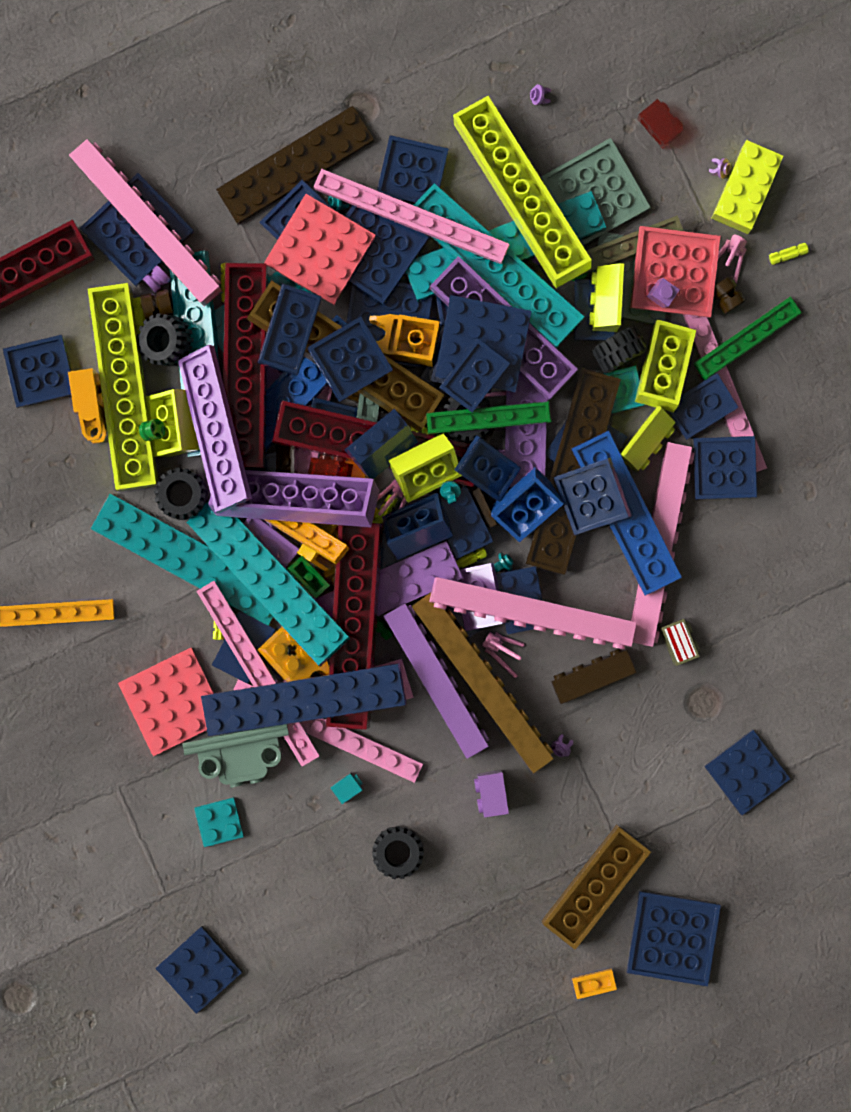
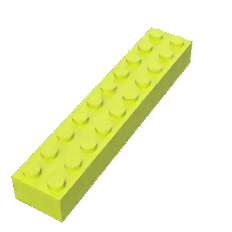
M486 96L454 114V126L555 288L590 270L591 258L490 97Z
M128 283L89 288L88 296L115 489L120 492L157 486L156 483L159 480L156 459L153 457L152 442L143 440L139 433L141 423L149 421L142 359L139 352L140 347L137 346L139 339L137 338L132 288Z

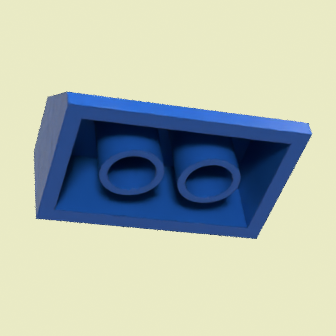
M535 467L507 491L500 502L496 501L491 506V516L518 542H521L559 509L564 502L551 482Z

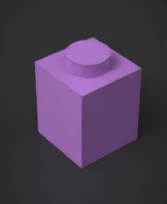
M662 278L657 280L646 297L660 307L666 308L669 307L680 289Z

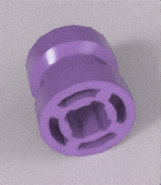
M158 265L153 268L152 276L146 275L143 278L144 282L156 294L157 291L161 290L160 285L171 281Z

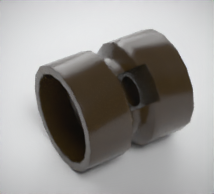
M732 276L721 281L714 288L713 297L715 300L720 301L719 307L724 314L747 300L742 291L736 289L737 284Z
M169 289L157 291L156 295L152 293L140 295L145 319L150 320V316L157 314L174 315Z

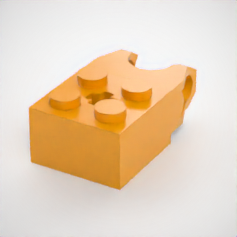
M400 314L370 316V323L382 328L386 332L382 340L376 341L385 356L391 360L433 367L440 332V321ZM416 338H418L419 341H420V342H418V343H413V342H411V341H415Z
M93 368L68 372L74 413L79 415L82 434L93 444L102 443L106 438L107 430L100 375ZM94 428H98L97 435L92 437L91 431Z
M283 627L276 631L258 649L259 653L283 680L293 681L310 678L313 672L323 676L329 675L328 662L326 661L321 667L318 666Z

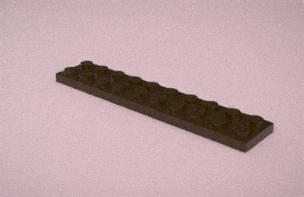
M581 368L549 480L558 494L559 491L554 477L580 468L571 449L606 432L621 379ZM564 505L535 529L526 564L565 575L576 535L573 533Z

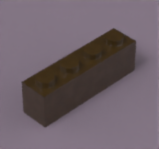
M613 650L609 652L611 656L603 659L602 656L592 659V664L584 667L583 664L573 667V672L569 674L561 672L554 675V680L550 682L559 703L563 704L636 673L627 650Z

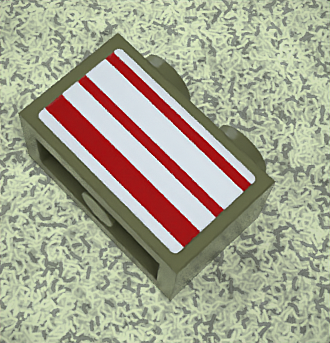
M680 619L659 628L674 666L699 657L698 652H700L697 641L692 640L690 633H693L688 621L685 622L684 619Z

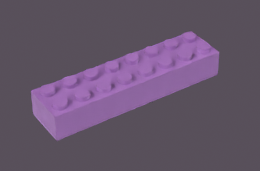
M459 256L429 288L447 306L449 305L450 295L512 307ZM529 323L519 374L546 400H549L578 369Z
M245 470L252 499L222 513H215L211 496L208 504L216 516L371 527L379 489L374 479Z
M403 604L384 615V618L468 759L488 747L486 742L489 741V738L483 729L479 730L476 724L479 721L473 711L470 713L467 711L465 706L469 704L463 694H457L455 688L458 685L452 676L448 678L445 670L448 668L442 658L439 660L436 658L434 653L437 652V649L432 641L427 642L424 635L427 632L421 623L417 625L414 617L417 615L411 605L407 607L406 604Z

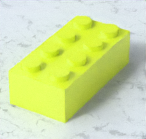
M746 140L711 219L749 234L783 159V155Z
M661 320L655 322L635 402L652 407L659 405L663 410L671 412L676 410L679 405L696 330Z

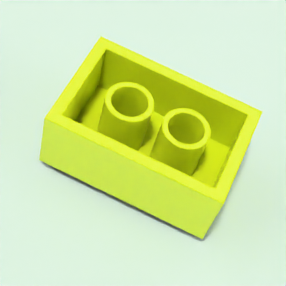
M172 389L147 396L146 404L149 421L160 419L165 426L164 437L151 441L153 457H172L199 450L185 389Z

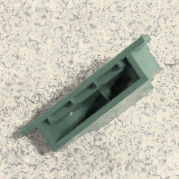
M287 724L201 738L196 741L182 743L184 755L198 754V769L204 778L212 779L218 776L221 783L230 784L232 788L243 785V781L250 780V784L262 782V777L268 774L270 767L277 765L282 758L279 737L287 736L289 732Z

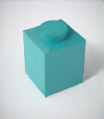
M349 773L330 788L341 804H344L362 791L361 785H363V782L357 774L353 776L352 773Z

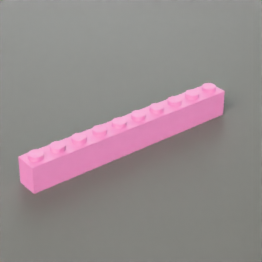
M88 139L85 140L69 156L205 307L222 292L218 286L221 282L214 274L209 276L205 271L208 269L207 266L200 259L196 261L192 257L195 253L187 244L183 246L179 242L181 237L174 230L170 232L166 228L168 223L161 215L157 217L153 213L154 207L148 201L143 202L140 199L142 194L135 186L131 188L127 184L128 178L121 171L117 173L114 170L116 165L109 157L104 158L101 155L102 149L95 142L91 144Z
M668 442L665 445L652 519L674 561L675 552L672 551L673 543L676 544L679 532H676V527L682 520L683 512H680V506L686 500V492L683 491L685 484L689 483L690 472L687 471L688 465L693 463L694 453L691 452L692 447ZM638 584L631 621L637 622L632 643L653 647L654 643L658 642L659 631H656L657 624H661L663 612L660 609L661 604H665L667 592L664 591L665 586L644 596Z
M439 577L434 578L429 601L434 603L436 608L446 610V606L453 607L454 612L466 614V611L474 612L475 617L485 619L486 615L493 616L494 621L506 623V620L514 621L515 626L526 627V624L533 625L534 630L546 632V629L554 630L553 634L559 636H566V633L574 635L573 638L585 641L586 638L594 639L593 643L605 645L608 642L613 644V648L625 650V646L632 647L637 623Z

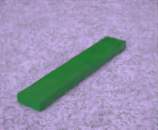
M790 296L693 365L702 378L706 380L802 312Z
M549 401L476 408L473 412L466 409L426 413L428 435L551 423Z

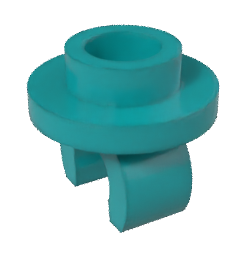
M332 196L328 198V205L336 212L349 207V204H343L337 198Z
M447 481L440 488L441 496L448 500V503L457 501L461 493L460 486L454 481Z
M502 552L498 554L500 561L494 564L495 572L503 568L511 571L514 564L512 558Z

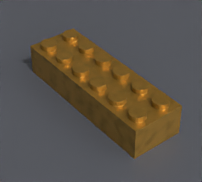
M616 824L543 918L542 924L576 950L651 851Z

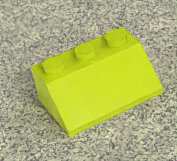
M624 264L597 266L596 272H592L591 284L595 285V290L591 292L590 304L594 305L593 313L590 312L589 325H593L592 331L617 332L621 326Z
M659 405L620 453L624 463L635 472L639 471V469L644 470L650 463V460H648L649 456L652 453L656 455L663 446L660 443L663 438L666 437L668 439L675 430L673 425L676 422Z
M444 433L389 460L393 475L408 503L441 487L443 483L453 481L462 476L454 470L458 465L454 447Z

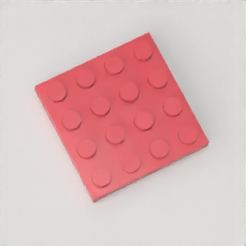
M305 194L264 263L313 294L322 296V299L335 305L376 235L308 194Z
M640 226L630 308L710 318L712 314L720 236ZM662 278L680 289L669 307L666 308L660 307L646 297L657 280Z
M192 647L118 683L153 756L207 730L201 696L213 694L214 692Z

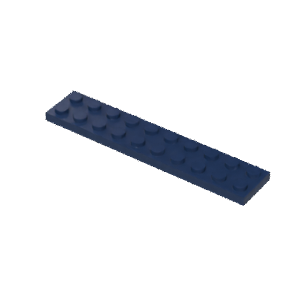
M400 663L201 696L208 736L407 704Z

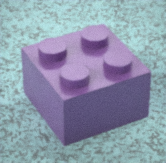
M502 771L477 774L478 779H474L476 793L480 792L481 799H477L479 813H483L484 818L509 814Z

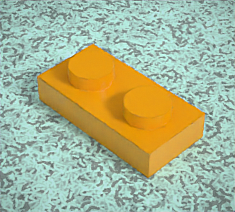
M612 969L572 978L577 999L617 990Z

